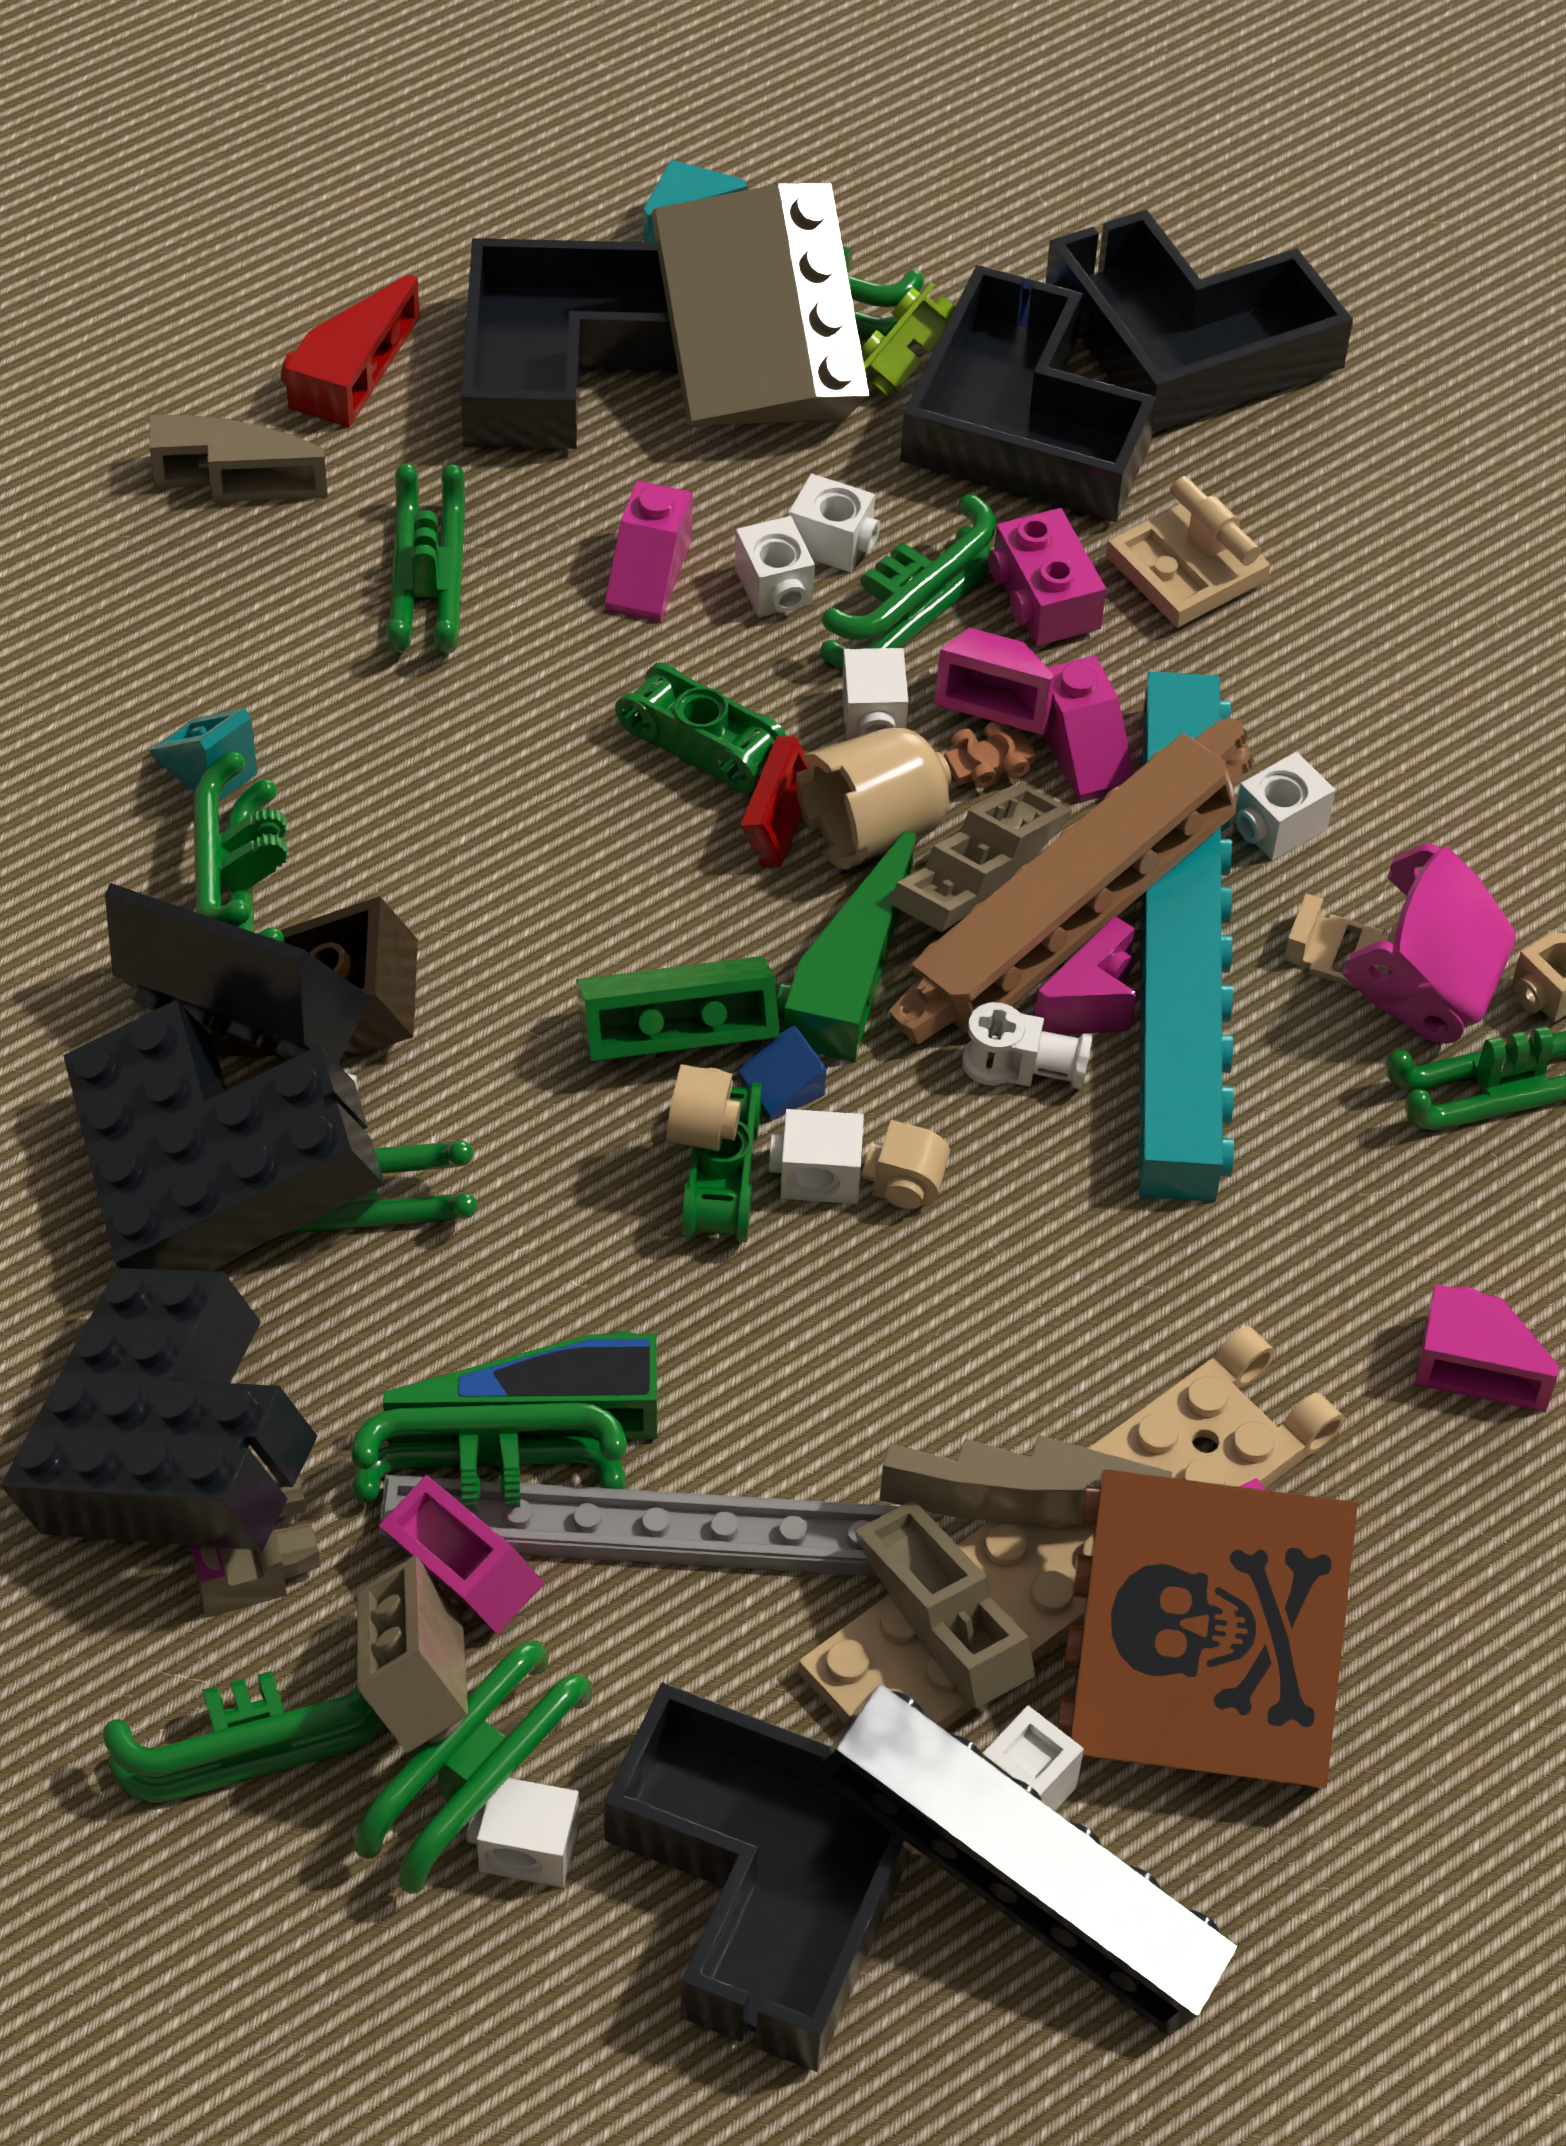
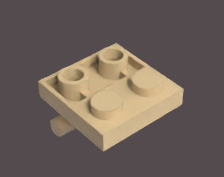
M1187 476L1178 478L1170 488V493L1180 504L1108 540L1106 557L1177 628L1268 581L1271 566L1260 554V547L1239 528V519L1217 497H1207Z

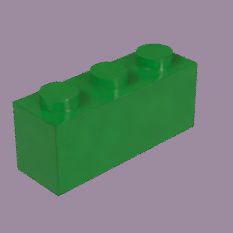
M763 956L576 979L582 1041L591 1061L780 1037L775 976Z

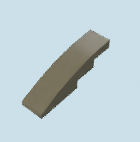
M1023 783L968 810L961 831L935 844L926 866L897 882L889 904L943 932L966 917L975 905L984 902L1010 880L1021 866L1029 863L1069 820L1072 809Z
M1038 1435L1032 1457L964 1439L957 1461L890 1443L882 1465L880 1501L904 1505L914 1499L924 1511L951 1517L1020 1525H1081L1086 1484L1099 1486L1100 1475L1103 1469L1172 1478L1173 1472Z

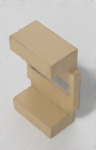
M1306 893L1288 937L1284 961L1309 969L1308 974L1356 988L1342 975L1343 973L1331 970L1345 931L1348 930L1361 934L1355 951L1380 941H1388L1394 944L1398 921H1394L1390 935L1387 937L1383 935L1384 930L1332 914H1330L1329 918L1320 916L1323 898ZM1374 965L1382 973L1387 974L1389 971L1383 965Z

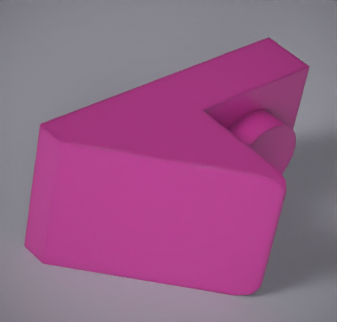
M1114 916L1038 990L1035 1016L1044 1018L1042 1031L1055 1034L1122 1032L1131 1028L1136 994L1123 982L1134 965V957L1131 956L1135 928Z

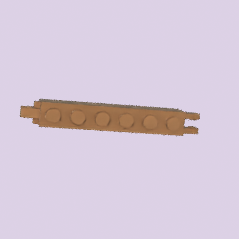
M1220 718L1219 722H1214L1215 725L1213 727L1209 726L1195 739H1192L1184 732L1180 734L1164 749L1154 753L1149 761L1123 784L1112 789L1104 797L1103 801L1076 824L1066 828L1057 840L1030 863L1021 866L1013 877L984 902L975 905L968 915L938 941L929 944L922 954L911 963L917 980L889 1010L894 1026L911 1041L919 1045L950 1023L955 1024L962 1031L968 1033L969 1018L972 1012L980 1005L996 1002L1013 1006L1097 934L1114 916H1118L1236 814V799L1232 787L1244 778L1245 773H1249V769L1253 768L1252 764L1254 763L1253 755L1249 752L1248 745L1246 744L1248 736L1246 728H1243L1241 719Z

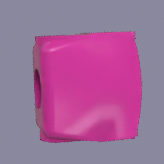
M1425 843L1396 855L1387 875V878L1407 896L1397 924L1394 944L1388 941H1380L1352 952L1346 962L1342 975L1371 1003L1409 1026L1425 1039L1447 1044L1459 1040L1466 1027L1479 1023L1485 1016L1515 946L1516 932L1480 878L1448 846L1439 848L1432 843ZM1374 965H1383L1389 971L1387 974L1382 973Z

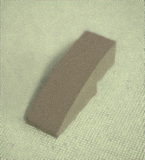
M150 415V455L155 488L211 486L213 502L328 497L325 453L322 447L267 427L225 418L194 415Z
M914 1499L855 1530L859 1545L907 1622L946 1675L975 1709L1035 1677L1029 1637L991 1598L987 1576Z

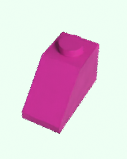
M636 481L620 522L605 598V611L661 623L692 542L693 492Z
M969 627L940 649L934 705L1044 735L1048 731L1055 675L1024 642Z
M1094 655L1047 667L1055 675L1048 731L1044 736L1079 803L1106 796L1112 789L1119 787L1134 774L1118 696L1099 660Z
M1435 1284L1425 1319L1414 1385L1546 1412L1557 1381L1559 1365L1501 1297L1483 1294L1470 1287H1449Z
M427 1475L419 1481L378 1525L410 1557L416 1555L431 1576L452 1597L497 1635L545 1584L507 1541Z

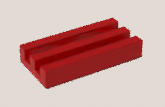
M796 736L776 737L740 824L744 834H752L749 843L753 851L761 850L758 860L762 867H781L802 817L797 796L796 773L807 770L808 764L803 760L805 752Z

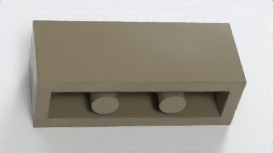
M414 1555L357 1591L358 1690L407 1753L426 1741L436 1743L447 1738L460 1726L463 1718L468 1716L463 1617L419 1558Z

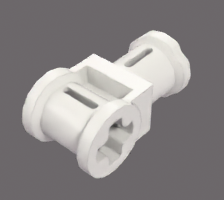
M990 1002L976 1008L969 1018L968 1034L972 1041L966 1045L963 1051L962 1067L971 1079L983 1085L997 1086L1004 1083H1012L1031 1087L1034 1074L1070 1081L1072 1088L1082 1090L1092 1035L1083 1033L1080 1038L1044 1032L1042 1031L1044 1018L1021 1014L1012 1006L1004 1003ZM996 1020L1001 1022L999 1036L992 1035ZM989 1052L995 1053L992 1068H987L986 1066Z

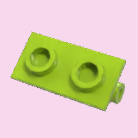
M932 282L921 294L912 287L891 312L899 321L886 337L876 330L861 348L864 369H867L875 376L871 380L870 385L884 397H887L892 390L899 392L904 382L923 361L907 348L909 343L913 340L929 353L938 343L955 309V306L944 297H940L936 303L928 297L935 287V284Z

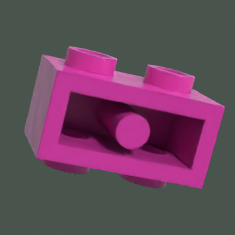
M1062 508L996 524L994 549L988 553L989 569L994 581L997 584L1003 583L1010 596L1011 610L1016 622L1020 626L1025 625L1036 646L1100 630L1107 589Z

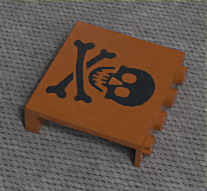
M1103 1469L1100 1475L1099 1486L1086 1484L1081 1526L1094 1528L1091 1556L1080 1554L1077 1556L1073 1597L1086 1598L1083 1625H1069L1064 1667L1077 1669L1074 1697H1060L1057 1728L1084 1748L1083 1756L1290 1783L1293 1786L1308 1788H1327L1358 1502Z

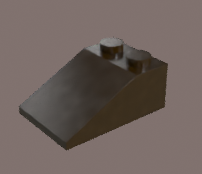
M381 896L281 930L284 935V943L307 951L370 996L343 1055H361L414 1037L418 939ZM217 1022L213 1031H211L217 1056H281L273 1050L276 1045L275 1043L264 1040L260 1049L251 1047L227 1035L225 1031L228 1026Z

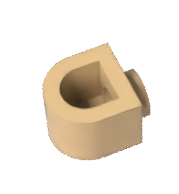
M1566 933L1547 935L1520 951L1512 980L1516 998L1522 1007L1530 1013H1537L1541 1010L1553 1022L1566 1015Z
M680 1065L670 1106L666 1135L667 1142L719 1151L723 1139L734 1141L739 1122L741 1102L730 1100L733 1086L732 1073L716 1068Z
M890 1120L884 1143L871 1142L862 1178L874 1181L872 1196L887 1199L897 1207L914 1209L919 1206L928 1205L934 1202L938 1196L950 1155L949 1145L941 1136L930 1130Z

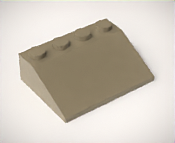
M831 183L775 184L658 207L651 212L688 426L844 421L869 396Z

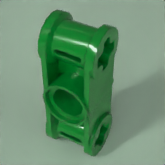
M663 662L655 663L646 671V681L634 693H625L616 701V716L621 725L630 734L638 739L651 742L679 757L686 764L695 766L722 780L733 790L741 793H749L756 787L776 737L787 736L783 728L770 717L740 705L725 697L718 690L698 683L683 675L673 666Z
M752 1082L749 1088L732 1087L730 1100L741 1102L739 1122L734 1141L723 1139L719 1151L693 1147L690 1177L686 1179L684 1192L682 1237L692 1238L695 1232L735 1235L737 1242L747 1243L752 1184H750L754 1141L758 1140L762 1083Z

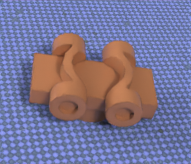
M994 721L988 723L984 729L987 740L978 742L971 729H962L951 738L954 749L944 753V758L957 785L973 781L977 788H986L994 782L1000 781L1006 773L1012 779L1022 777L1029 771L1030 765L1035 764L1036 754L1022 730L1010 733L1007 725Z

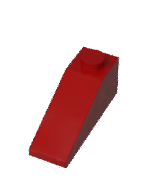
M407 274L307 333L297 350H291L286 355L282 365L281 381L286 384L288 409L350 428L420 319L418 277Z

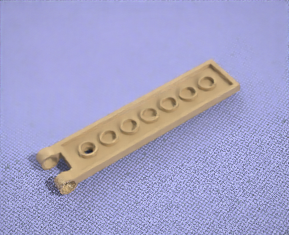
M1245 1326L1227 1338L1213 1358L1096 1442L1089 1449L1173 1472L1172 1478L1239 1487L1257 1478L1263 1487L1266 1488L1306 1457L1326 1446L1342 1427L1345 1417L1321 1393L1316 1392L1303 1399L1290 1412L1284 1423L1277 1427L1239 1390L1256 1380L1266 1370L1275 1355V1349L1251 1326ZM1196 1438H1208L1216 1442L1217 1449L1210 1453H1203L1198 1451L1192 1442ZM988 1521L958 1543L957 1546L987 1576L991 1598L1029 1637L1034 1663L1067 1638L1069 1625H1083L1086 1598L1073 1597L1074 1577L1078 1554L1091 1556L1094 1528L1081 1525H1020ZM890 1594L798 1660V1674L844 1724L847 1723L857 1706L880 1683L891 1691L901 1692L911 1697L920 1705L924 1715L944 1730L974 1708L926 1649Z

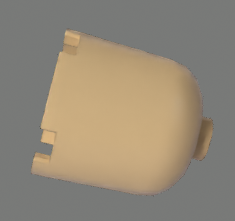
M906 728L882 729L809 752L803 756V760L808 764L807 770L796 773L797 796L804 822L808 829L816 826L820 827L825 840L830 845V848L822 850V854L838 869H851L885 855L904 831L916 833V841L932 833L946 816L949 801L948 786L951 784L949 765L944 756L939 752H935L922 736Z

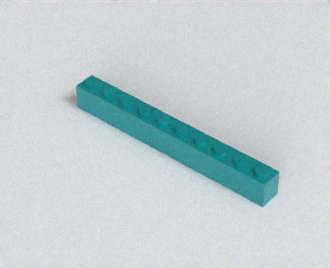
M1148 671L1142 712V767L1154 753L1164 749L1183 732L1192 739H1195L1209 726L1213 727L1215 725L1214 722H1219L1220 718H1230L1231 702L1220 700V676ZM1230 819L1141 895L1138 1197L1216 1202L1220 1176H1232L1234 1139L1223 1138V1124L1231 1125L1234 1089L1233 1086H1222V1073L1231 1072L1233 1035H1222V1022L1230 1023L1233 986L1222 984V972L1230 973L1233 941L1232 935H1221V923H1230L1232 909V887L1221 886V875L1229 876L1232 856V840L1221 839V828L1228 829Z

